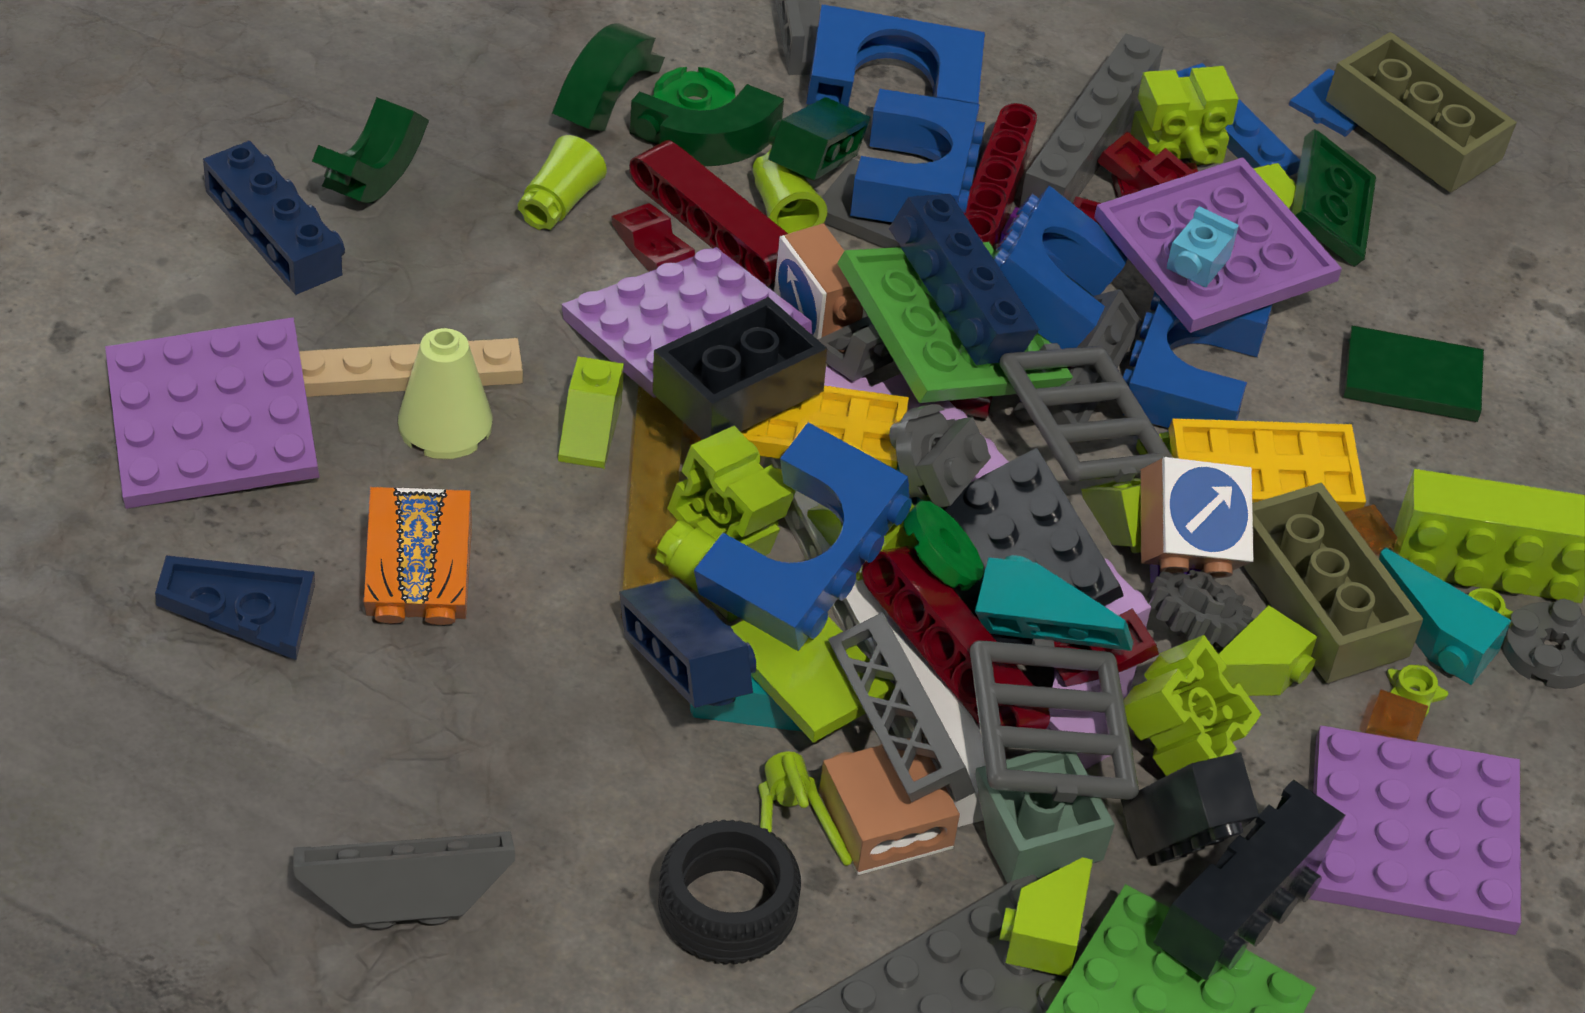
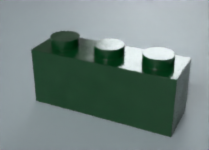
M825 97L775 123L768 143L772 145L768 160L812 180H816L858 155L871 117Z

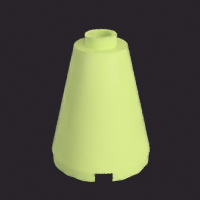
M448 328L433 330L422 338L398 414L399 432L404 442L411 448L412 444L424 449V455L431 458L454 459L470 455L478 449L480 441L485 437L486 439L489 438L492 427V412L468 340L462 333Z

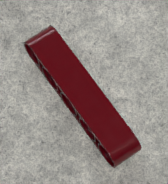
M1019 103L1008 104L1000 110L971 186L967 210L964 213L982 242H989L994 251H996L1028 163L1037 123L1036 112L1031 107Z
M666 140L630 160L629 170L631 177L641 191L712 249L717 247L767 287L775 283L779 238L788 234L785 230L671 140Z
M913 546L880 551L871 563L865 561L863 564L862 576L865 585L980 725L970 647L976 641H997L951 586L944 584L930 572L917 556ZM992 662L995 683L1033 686L1016 664ZM998 704L1001 726L1047 729L1049 725V708Z

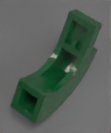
M620 23L610 24L601 29L591 38L576 58L563 83L552 114L587 129L605 131L617 98L627 81L640 70L660 72L665 57L652 52L656 38Z
M746 84L728 104L712 110L698 111L675 106L639 91L631 100L630 134L655 144L671 140L703 166L732 164L758 154L769 145L768 140L775 123L783 117L784 98Z
M376 97L362 133L349 150L341 154L318 145L312 162L326 168L322 187L364 203L378 200L392 188L408 168L420 145L429 120L413 110Z

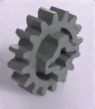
M1190 570L1188 575L1184 573L1161 571L1147 596L1151 599L1149 602L1151 609L1158 611L1156 618L1165 621L1170 630L1173 632L1181 631L1187 635L1188 640L1205 635L1212 646L1214 642H1217L1225 648L1254 620L1251 617L1253 609L1243 605L1245 601L1243 596L1237 595L1230 586L1219 584L1210 574Z

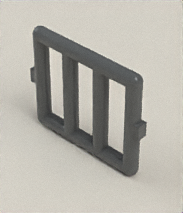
M1058 343L1044 344L1038 351L1005 353L1001 356L999 360L1001 369L1069 480L1083 481L1113 477L1116 483L1129 482L1136 474H1141V469L1163 457L1173 458L1116 365L1102 346L1061 349ZM1094 365L1104 382L1035 388L1025 370ZM1116 400L1126 418L1058 425L1047 406ZM1138 436L1149 454L1080 462L1069 443Z
M1034 639L1031 645L991 641H976L971 645L970 658L986 774L991 788L995 790L1052 794L1053 801L1071 803L1074 802L1077 796L1131 800L1138 795L1139 786L1117 660L1111 652L1060 648L1054 646V640ZM992 662L1098 671L1101 692L995 683ZM998 704L1105 713L1108 734L1001 726ZM1004 747L1111 755L1116 778L1007 769Z

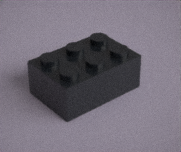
M766 297L655 349L652 393L702 440L734 425L741 432L823 392L827 347L771 298Z

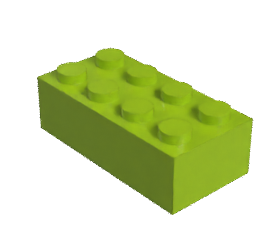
M1414 469L1393 530V552L1447 583L1489 588L1556 600L1567 599L1576 603H1582L1585 596V495Z

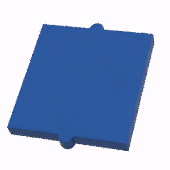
M1327 69L1290 100L1289 106L1311 117L1314 123H1321L1346 137L1358 124L1326 101L1335 72Z

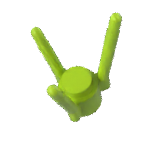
M790 751L773 755L765 764L767 781L758 786L762 800L760 828H766L768 832H772L773 801L778 800L783 806L799 805L801 808H807L810 801L841 862L845 866H849L852 863V858L818 794L814 778L808 775L802 755Z

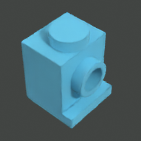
M1199 206L1195 210L1192 220L1172 242L1166 269L1206 288L1230 259L1239 225Z

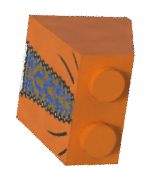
M370 487L364 589L366 616H375L376 621L383 623H401L405 621V617H425L427 623L435 625L455 623V618L466 619L472 537L470 490Z

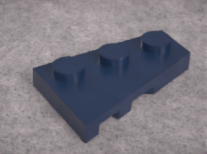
M166 555L155 591L156 605L297 660L315 588V572Z

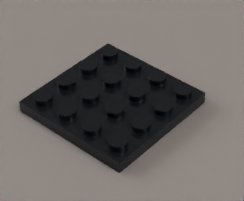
M1038 448L970 482L951 506L941 507L955 519L971 539L982 560L984 573L988 557L1005 559L1007 556L1016 555L1040 564L1103 606L1124 596L1119 582ZM984 575L980 581L968 590H961L960 585L955 588L951 587L978 620L979 618L975 610ZM991 634L997 642L1031 645L1034 640Z

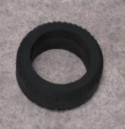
M716 820L712 823L706 822L704 825L691 828L671 845L662 862L658 908L663 925L671 938L679 946H682L685 951H689L692 955H698L700 959L705 958L710 962H724V964L731 962L733 964H738V962L746 963L747 960L754 961L756 958L760 959L764 954L768 955L772 950L777 949L788 937L795 924L801 891L799 866L787 844L782 842L781 838L776 837L773 832H768V829L760 828L757 824L753 825L750 822L745 823L741 820ZM717 871H734L746 874L759 881L772 897L761 906L752 910L723 912L699 902L689 892L687 887L694 880L705 874Z

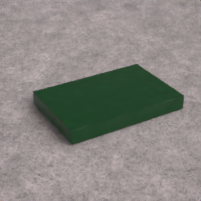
M1314 129L1304 137L1292 213L1314 237L1353 267L1365 260L1376 175L1318 130Z
M1352 325L1348 336L1343 397L1478 422L1482 411L1484 349Z

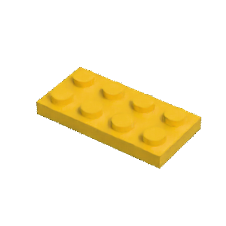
M824 386L823 392L741 431V433L756 446L760 456L780 459L809 422L897 470L896 449L891 444L889 434L892 424L901 422L904 414L907 412L909 397Z
M1172 419L1168 428L1173 458L1252 467V503L1322 483L1343 512H1361L1366 504L1352 424Z

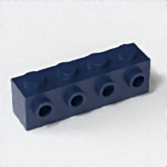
M249 140L203 158L206 193L295 295L343 275L342 256L345 254V247L340 235L335 230L330 231L322 222L316 208L311 204L307 205L298 195L292 181L289 179L285 180L280 175L267 154H262Z
M951 194L908 197L889 230L975 365L999 363L1001 356L1005 353L1025 352L1040 329Z
M676 578L619 591L625 638L694 708L704 705H728L734 702L736 697L753 693L751 673L756 672L757 666L751 645L738 637L730 625L724 624L711 608L708 609L698 600L694 592H690Z

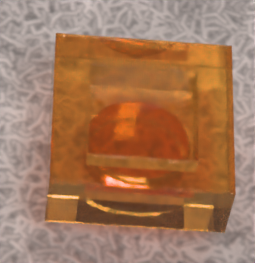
M1374 504L1344 512L1375 555L1380 554L1385 547L1391 551L1394 550L1398 537Z
M1380 690L1365 733L1416 742L1428 706Z

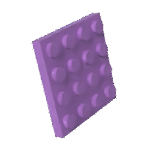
M1243 157L1098 204L1096 207L1094 218L1190 333L1337 282L1342 270L1338 263ZM1199 206L1239 225L1230 259L1206 288L1166 269L1172 242L1192 220L1195 210Z
M717 247L700 250L694 257L677 263L662 264L656 270L637 277L624 278L618 284L599 291L583 293L577 299L562 304L563 320L612 362L624 363V373L653 398L656 397L652 393L655 349L766 297L771 298L812 334V322L810 319Z
M294 317L105 346L122 496L126 509L319 478Z
M1320 725L1316 736L1313 793L1346 816L1316 872L1322 876V880L1309 899L1516 935L1521 924L1520 760Z

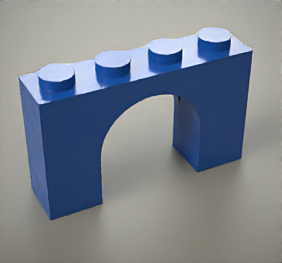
M822 4L815 36L806 104L811 105L827 97L848 107L855 71L866 62L882 58L902 60L920 69L932 85L933 97L978 104L985 32Z
M879 89L873 111L870 147L918 154L933 160V162L914 164L861 156L854 179L850 216L893 222L908 197L951 194L963 213H966L985 129V122L977 121L980 104Z
M1048 186L1039 198L1032 193L1016 213L1018 216L1006 231L1008 234L996 248L997 253L993 256V259L1040 329L1038 333L1049 342L1058 343L1061 349L1076 348L1095 328L1105 308L1093 296L1100 295L1124 268L1128 258L1102 226L1051 186Z
M1154 291L1150 310L1155 311V314L1146 313L1140 333V338L1145 339V342L1136 340L1129 365L1135 367L1134 371L1126 369L1123 375L1124 380L1151 423L1169 428L1172 419L1237 421L1247 382L1190 366L1178 358L1172 349L1185 344L1200 343L1258 357L1273 304L1190 333L1156 291Z
M809 422L780 458L783 483L825 506L839 518L843 527L835 543L827 551L813 559L788 563L770 559L729 535L722 533L694 569L699 595L797 651L801 649L809 637L814 639L820 634L827 622L830 608L837 599L842 601L849 595L856 581V573L865 561L871 563L878 556L884 544L885 534L893 524L898 526L904 521L912 505V499L909 496L908 476Z

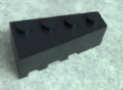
M1241 752L1191 763L1140 789L1135 798L1131 800L1121 799L1137 860L1155 856L1157 865L1186 858L1188 854L1206 849V846L1223 842L1224 839L1244 833L1243 828L1259 816Z
M1294 779L1283 789L1282 798L1277 808L1275 809L1269 804L1256 818L1255 823L1257 824L1250 830L1247 836L1244 838L1239 835L1228 846L1216 866L1211 863L1172 903L1153 942L1206 981L1222 966L1229 970L1232 969L1244 954L1248 943L1256 947L1269 932L1273 921L1282 924L1294 909L1298 899L1306 902L1316 891L1322 880V876L1316 872L1346 815Z

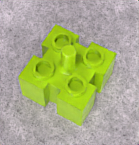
M1224 66L1191 68L1189 77H1178L1176 70L1143 72L1138 100L1143 111H1135L1130 134L1155 155L1166 148L1178 159L1188 158L1190 163H1196V165L1223 163L1229 141V135L1225 127L1233 125L1239 100Z
M735 425L691 445L681 470L688 479L676 484L667 509L678 521L683 520L694 529L701 528L716 539L722 533H725L764 556L770 554L780 531L778 520L786 517L796 493L794 489L783 483L782 470L774 468L772 465L763 468L760 465L758 449Z
M1205 635L1161 652L1144 673L1147 681L1134 686L1124 699L1129 727L1140 741L1150 738L1155 745L1152 757L1166 776L1191 763L1233 754L1237 748L1232 742L1246 737L1262 715L1239 683L1230 685L1222 673L1227 668V665Z

